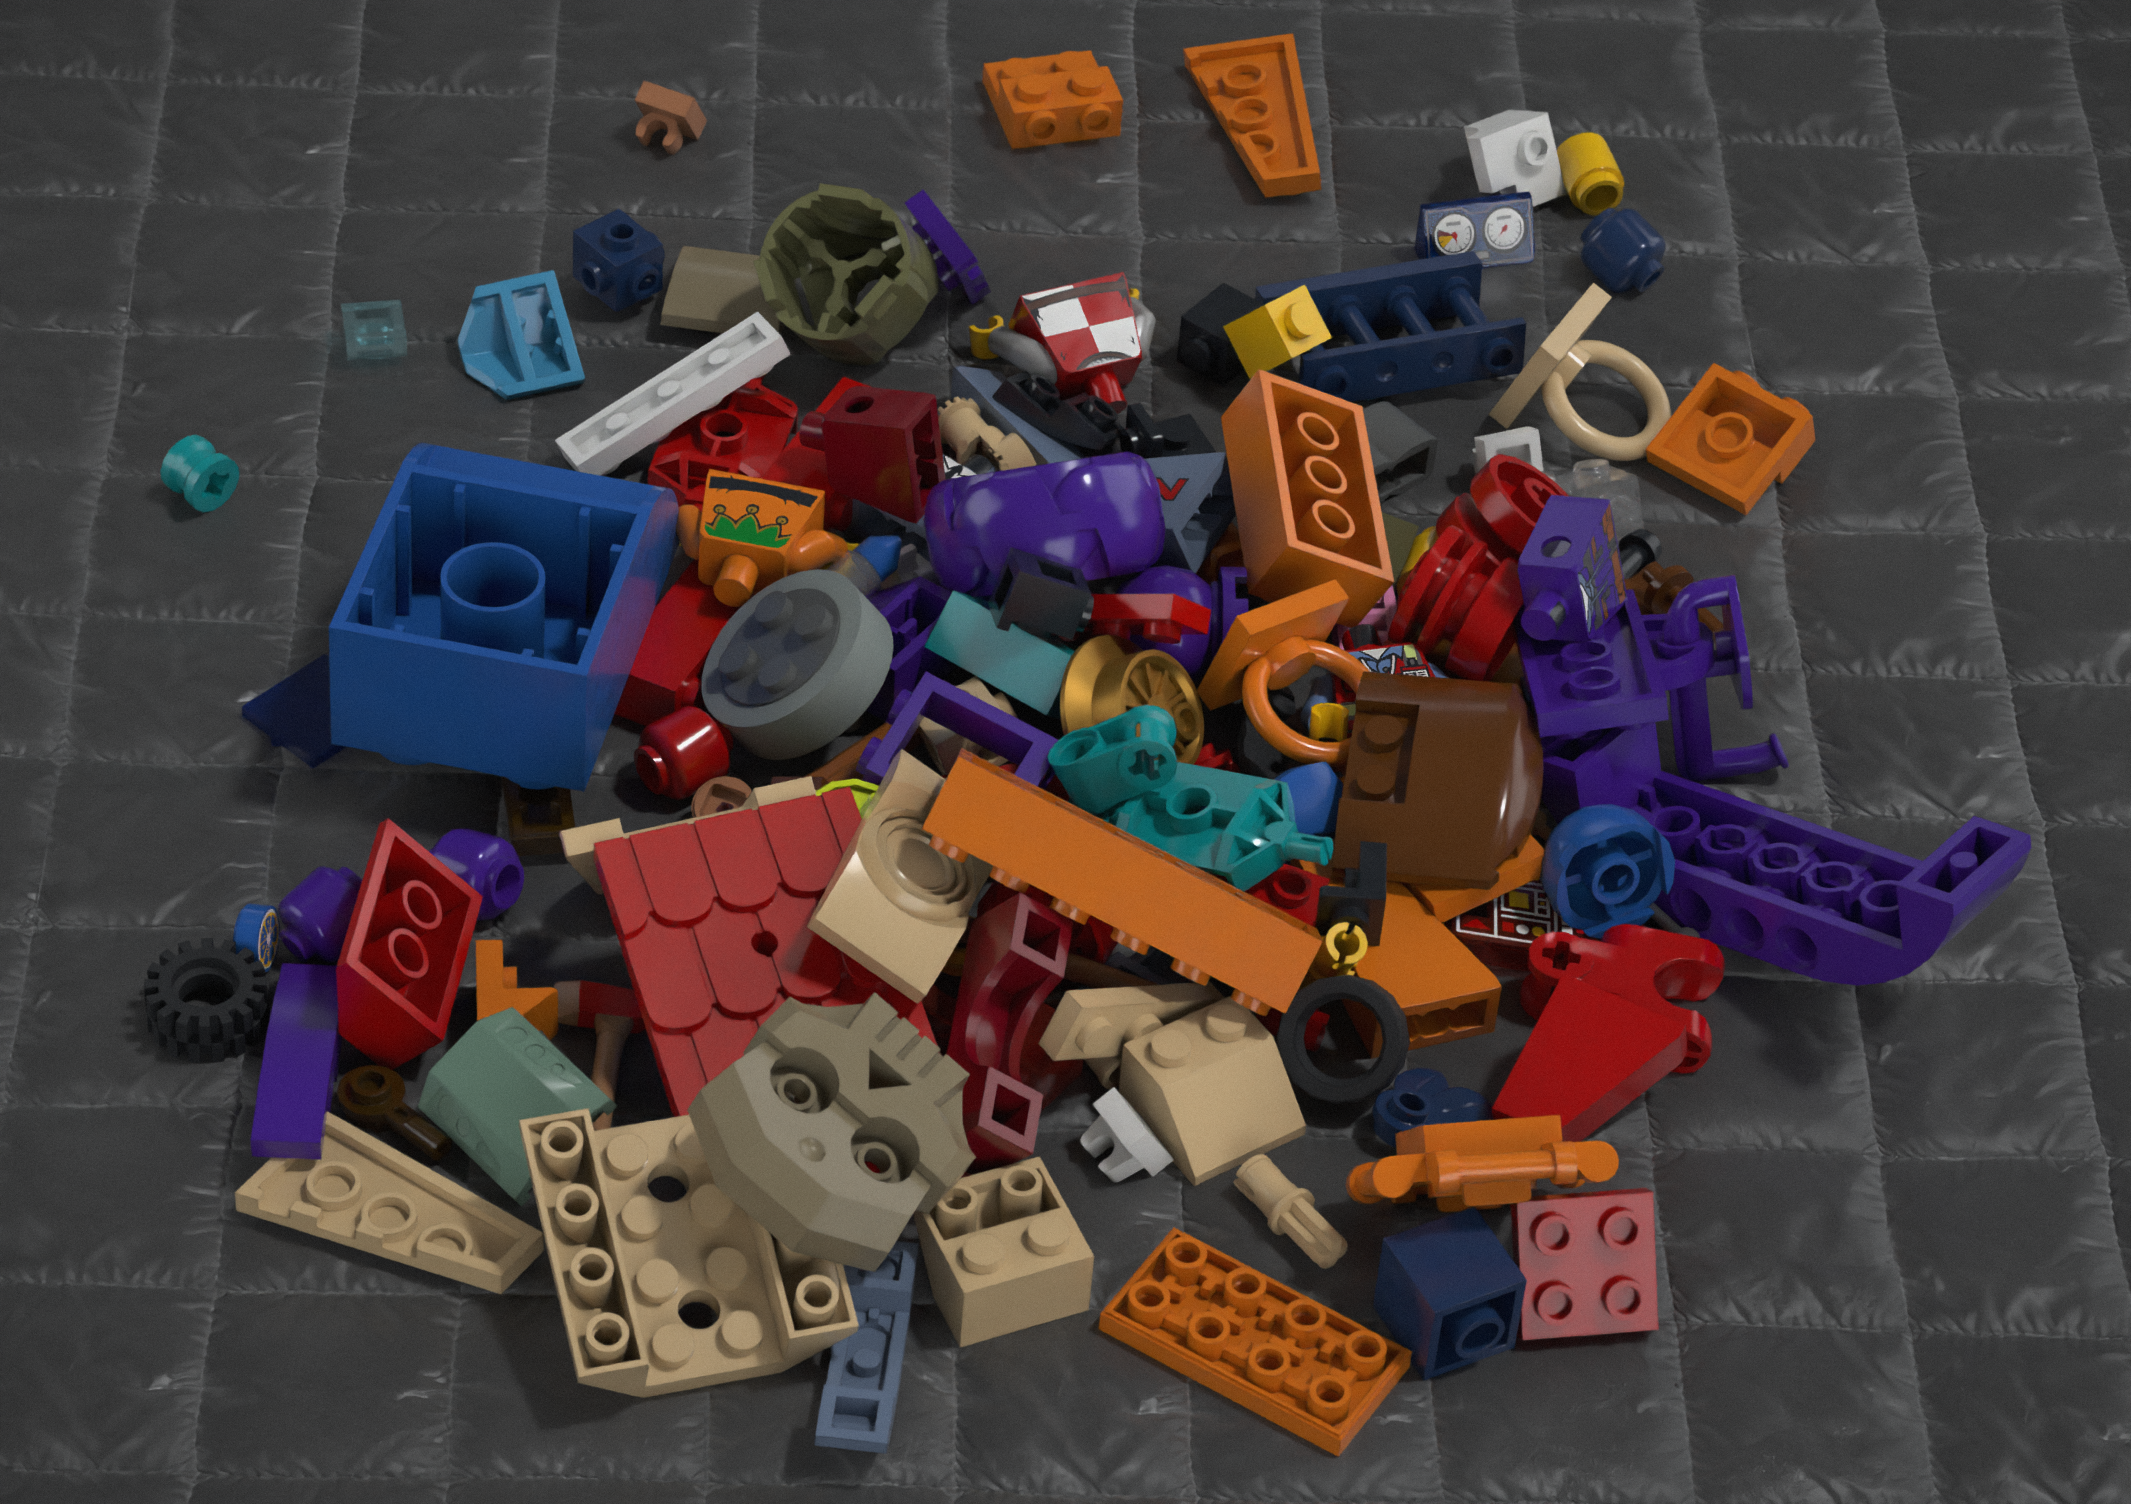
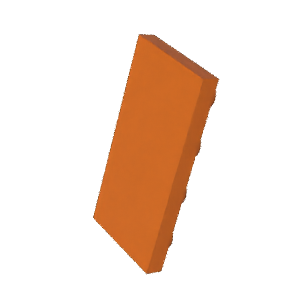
M1173 1227L1100 1313L1099 1330L1337 1457L1341 1455L1409 1369L1412 1356L1411 1350Z

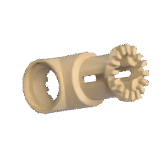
M957 396L953 398V403L950 400L945 402L947 406L945 409L941 406L938 408L940 412L938 420L941 443L949 444L956 452V461L960 465L976 454L986 457L993 464L996 472L1037 465L1027 445L1016 433L1012 432L1005 436L998 428L988 426L980 417L981 410L973 399L969 398L966 400L964 397L960 399Z

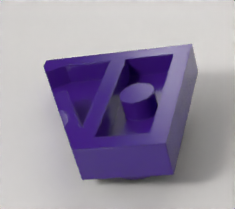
M924 189L905 201L906 207L916 221V224L911 228L924 240L932 255L936 254L937 258L934 260L938 278L947 291L950 292L958 286L972 305L989 294L991 290L983 272L978 267L979 262Z

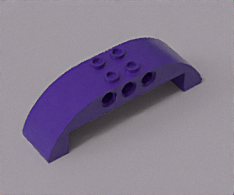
M1655 722L1640 730L1628 731L1613 727L1591 730L1575 739H1558L1548 736L1541 740L1543 749V786L1541 798L1557 824L1566 816L1586 806L1613 804L1634 810L1651 823L1666 838L1675 858L1673 885L1668 895L1661 889L1654 903L1681 928H1693L1699 933L1700 938L1707 939L1713 943L1783 969L1825 982L1848 985L1877 984L1910 974L1935 955L2008 889L2024 867L2031 850L2030 834L1973 816L1925 860L1921 861L1661 771Z

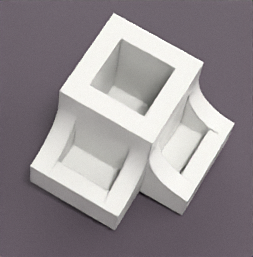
M1507 110L1464 127L1479 192L1494 193L1500 191L1506 202L1529 199L1530 208L1566 194L1548 112ZM1528 201L1506 203L1507 206L1516 208L1519 211L1528 209Z

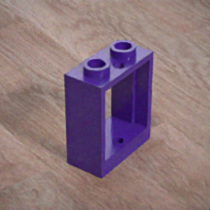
M925 672L913 693L905 688L900 692L887 717L886 723L891 725V728L883 741L875 736L869 741L856 768L857 772L864 775L863 781L880 785L893 758L901 749H905L921 721L926 717L1017 764L1019 767L1014 775L1046 790L1055 775L1047 757L1050 749L1058 739Z

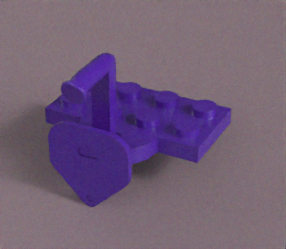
M1735 575L1702 579L1688 584L1678 592L1667 614L1641 615L1634 590H1626L1627 600L1624 602V605L1592 640L1586 642L1553 639L1540 641L1530 637L1521 625V617L1525 612L1524 604L1513 620L1511 628L1540 737L1553 736L1558 739H1575L1591 730L1617 727L1621 730L1633 731L1646 728L1652 722L1669 720L1667 696L1665 693L1668 690L1675 762L1679 773L1684 778L1691 781H1703L1754 774L1779 766L1783 769L1789 767V762L1782 745L1774 733L1769 735L1768 741L1712 751L1706 678L1730 675L1741 709L1753 708L1750 659ZM1722 606L1724 631L1714 632L1713 639L1712 631L1705 623L1699 621L1698 609Z

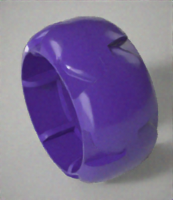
M1131 452L942 480L931 489L926 500L924 516L930 564L940 586L950 592L954 590L973 597L992 594L1011 547L1069 567L1081 569L1085 580L1088 581L1144 571L1157 562L1163 551L1166 530L1157 479L1150 464L1141 456Z

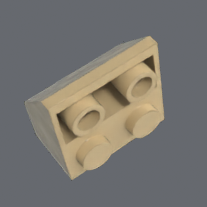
M1040 1156L960 1178L929 1213L918 1210L914 1211V1219L933 1297L959 1347L1089 1310L1094 1254Z

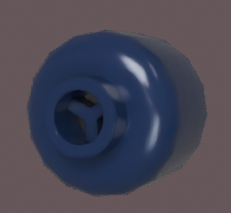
M1608 208L1597 215L1581 234L1580 240L1584 244L1581 251L1583 264L1613 293L1626 292L1633 287L1639 292H1643L1651 287L1664 272L1665 268L1660 262L1666 250L1665 240L1634 209L1616 211L1614 208Z

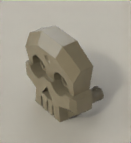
M875 992L863 1004L835 1007L802 1004L789 997L760 1026L744 1050V1056L732 1063L705 1085L687 1109L715 1184L722 1192L790 1251L872 1272L877 1270L889 1254L914 1211L918 1210L929 1213L960 1180L976 1158L969 1149L962 1124V1089L970 1074L947 1054L942 1056L939 1053L940 1048L926 1036L921 1038L918 1035L919 1030L903 1017L900 1020L896 1016L898 1012ZM785 1092L795 1095L801 1104L791 1102L785 1096ZM865 1161L875 1164L879 1168V1173L869 1170Z

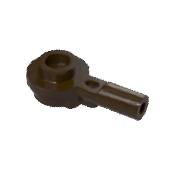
M368 1065L349 1071L340 1080L337 1088L339 1107L354 1125L372 1129L376 1133L385 1132L390 1129L396 1135L405 1137L435 1161L441 1160L450 1151L452 1139L405 1104L406 1089L404 1080L397 1072L383 1066Z

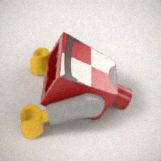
M1124 272L1020 295L1009 321V328L1004 326L1002 317L998 315L989 318V329H979L975 325L969 326L971 353L980 359L1001 357L1011 362L1022 372L1027 371L1030 375L1032 373L1042 375L1059 390V399L1061 401L1085 392L1089 396L1093 395L1103 399L1119 414L1127 407V401L1121 386H1125L1132 381L1139 364L1148 356L1156 319L1153 313L1139 301V290L1136 288L1128 289Z

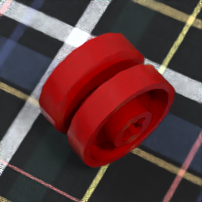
M1498 454L1490 458L1473 477L1470 487L1471 494L1464 493L1456 497L1437 518L1436 532L1438 537H1440L1445 529L1451 525L1466 532V539L1458 558L1459 561L1462 560L1466 552L1476 541L1481 540L1488 544L1487 556L1481 573L1489 577L1496 567L1509 556L1519 561L1551 495H1569L1556 482L1534 466L1516 457Z

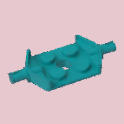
M1158 759L1154 760V771L1158 770ZM1177 762L1175 775L1170 782L1161 788L1146 791L1121 801L1104 812L1094 814L1098 818L1207 873L1226 876L1228 884L1244 892L1281 868L1286 860L1291 861L1294 858L1325 866L1329 863L1328 859L1331 860L1334 845L1330 837H1319L1298 832L1295 822L1294 803L1288 782ZM1069 797L1068 802L1073 804L1072 800ZM1201 806H1206L1204 810L1198 813L1187 815L1197 811Z

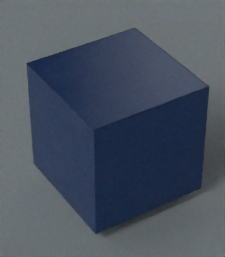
M1474 1206L1383 1238L1373 1308L1397 1343L1412 1351L1411 1363L1424 1381L1515 1348L1527 1279Z

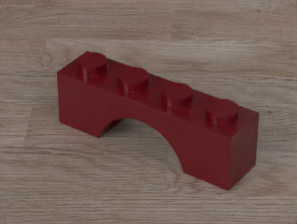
M1021 892L971 922L947 1055L970 1074L962 1089V1124L969 1149L976 1157L966 1170V1172L972 1175L1017 1163L1034 1152L1043 1094L1022 1083L1019 1070L1020 1056L1024 1039L1035 1014L1050 992L1064 978L1074 921Z

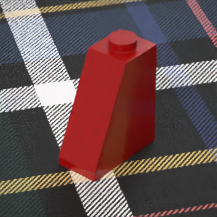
M1563 973L1492 1107L1493 1119L1560 1115L1562 1142H1581L1682 1063L1687 1054L1686 1025Z

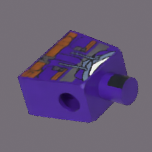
M1551 495L1518 561L1517 570L1525 606V612L1521 617V625L1530 637L1540 641L1550 639L1575 642L1590 641L1625 604L1627 593L1610 499Z

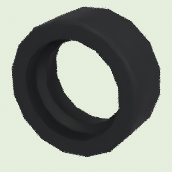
M1352 975L1317 979L1299 990L1286 1014L1282 1012L1276 1036L1279 1054L1292 1082L1311 1097L1335 1104L1365 1100L1390 1086L1404 1067L1410 1043L1406 1016L1394 996L1376 982ZM1348 999L1360 1002L1373 1012L1381 1026L1383 1043L1380 1055L1373 1066L1358 1077L1338 1079L1327 1076L1313 1065L1306 1053L1304 1034L1307 1022L1316 1009L1329 1001Z

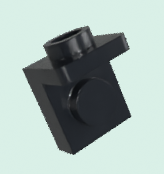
M1140 402L1127 406L1126 426L1120 432L1122 452H1131L1141 456L1143 459L1216 452L1191 414L1153 422Z
M1360 841L1357 868L1345 867L1343 886L1320 887L1314 927L1318 929L1321 937L1326 936L1329 929L1334 925L1348 922L1349 926L1345 932L1346 934H1349L1356 925L1365 933L1368 945H1380L1386 905L1387 843Z

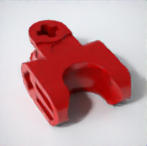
M1632 924L1612 926L1604 932L1601 941L1580 938L1567 932L1541 934L1532 941L1527 955L1528 968L1532 973L1525 977L1519 995L1520 1004L1523 1009L1535 1020H1539L1549 1001L1551 987H1556L1562 974L1565 973L1685 1024L1687 1054L1682 1063L1673 1069L1672 1072L1682 1074L1693 1073L1708 1061L1712 1051V1033L1705 1017L1697 1011L1675 1006L1668 1002L1667 999H1683L1696 1002L1706 999L1718 988L1724 977L1725 962L1723 954L1716 944L1703 938ZM1559 953L1564 954L1561 970L1555 968Z

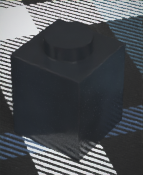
M1223 282L1181 316L1177 362L1224 387L1245 369L1223 326L1264 306V304Z

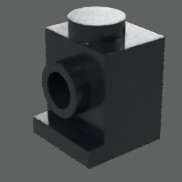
M1011 547L988 601V606L995 626L998 629L1008 632L1012 622L1015 621L1020 629L1037 637L1049 638L1054 633L1072 639L1075 631L1082 632L1088 625L1093 611L1094 597L1091 595L1081 569L1069 567Z

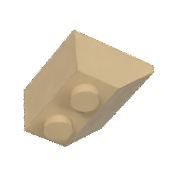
M1231 996L1123 1044L1119 1093L1142 1116L1174 1160L1172 1162L1193 1186L1235 1168L1255 1155L1267 1153L1305 1135L1306 1124L1273 1036L1249 1009L1233 1001L1230 998Z

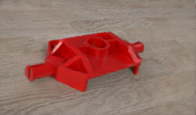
M766 374L748 381L723 397L722 401L715 407L701 411L674 428L665 439L659 442L648 469V485L670 488L675 492L678 508L689 504L697 507L702 512L709 469L761 478L784 450L790 433H797V405L782 395L762 386ZM721 431L735 434L729 437L716 436Z

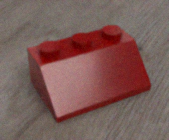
M389 818L379 823L336 966L339 1034L377 1065L393 1070L443 1042L483 896Z

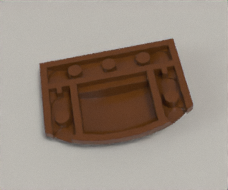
M1363 671L1355 699L1356 712L1342 798H1339L1332 876L1343 877L1345 867L1357 868L1360 841L1387 843L1386 881L1490 890L1499 881V872L1494 870V868L1511 853L1518 857L1523 850L1533 829L1542 796V743L1536 720L1531 709L1523 699L1522 691L1517 684Z

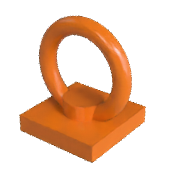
M1337 580L1328 581L1237 615L1197 689L1198 695L1210 711L1242 699L1248 718L1260 736L1283 755L1307 765L1327 762L1330 767L1347 766L1351 737L1338 742H1322L1295 732L1275 714L1268 699L1267 686L1270 690H1279L1287 687L1307 674L1312 665L1340 677L1357 695L1363 671H1370L1348 652L1325 642L1349 600L1348 595Z

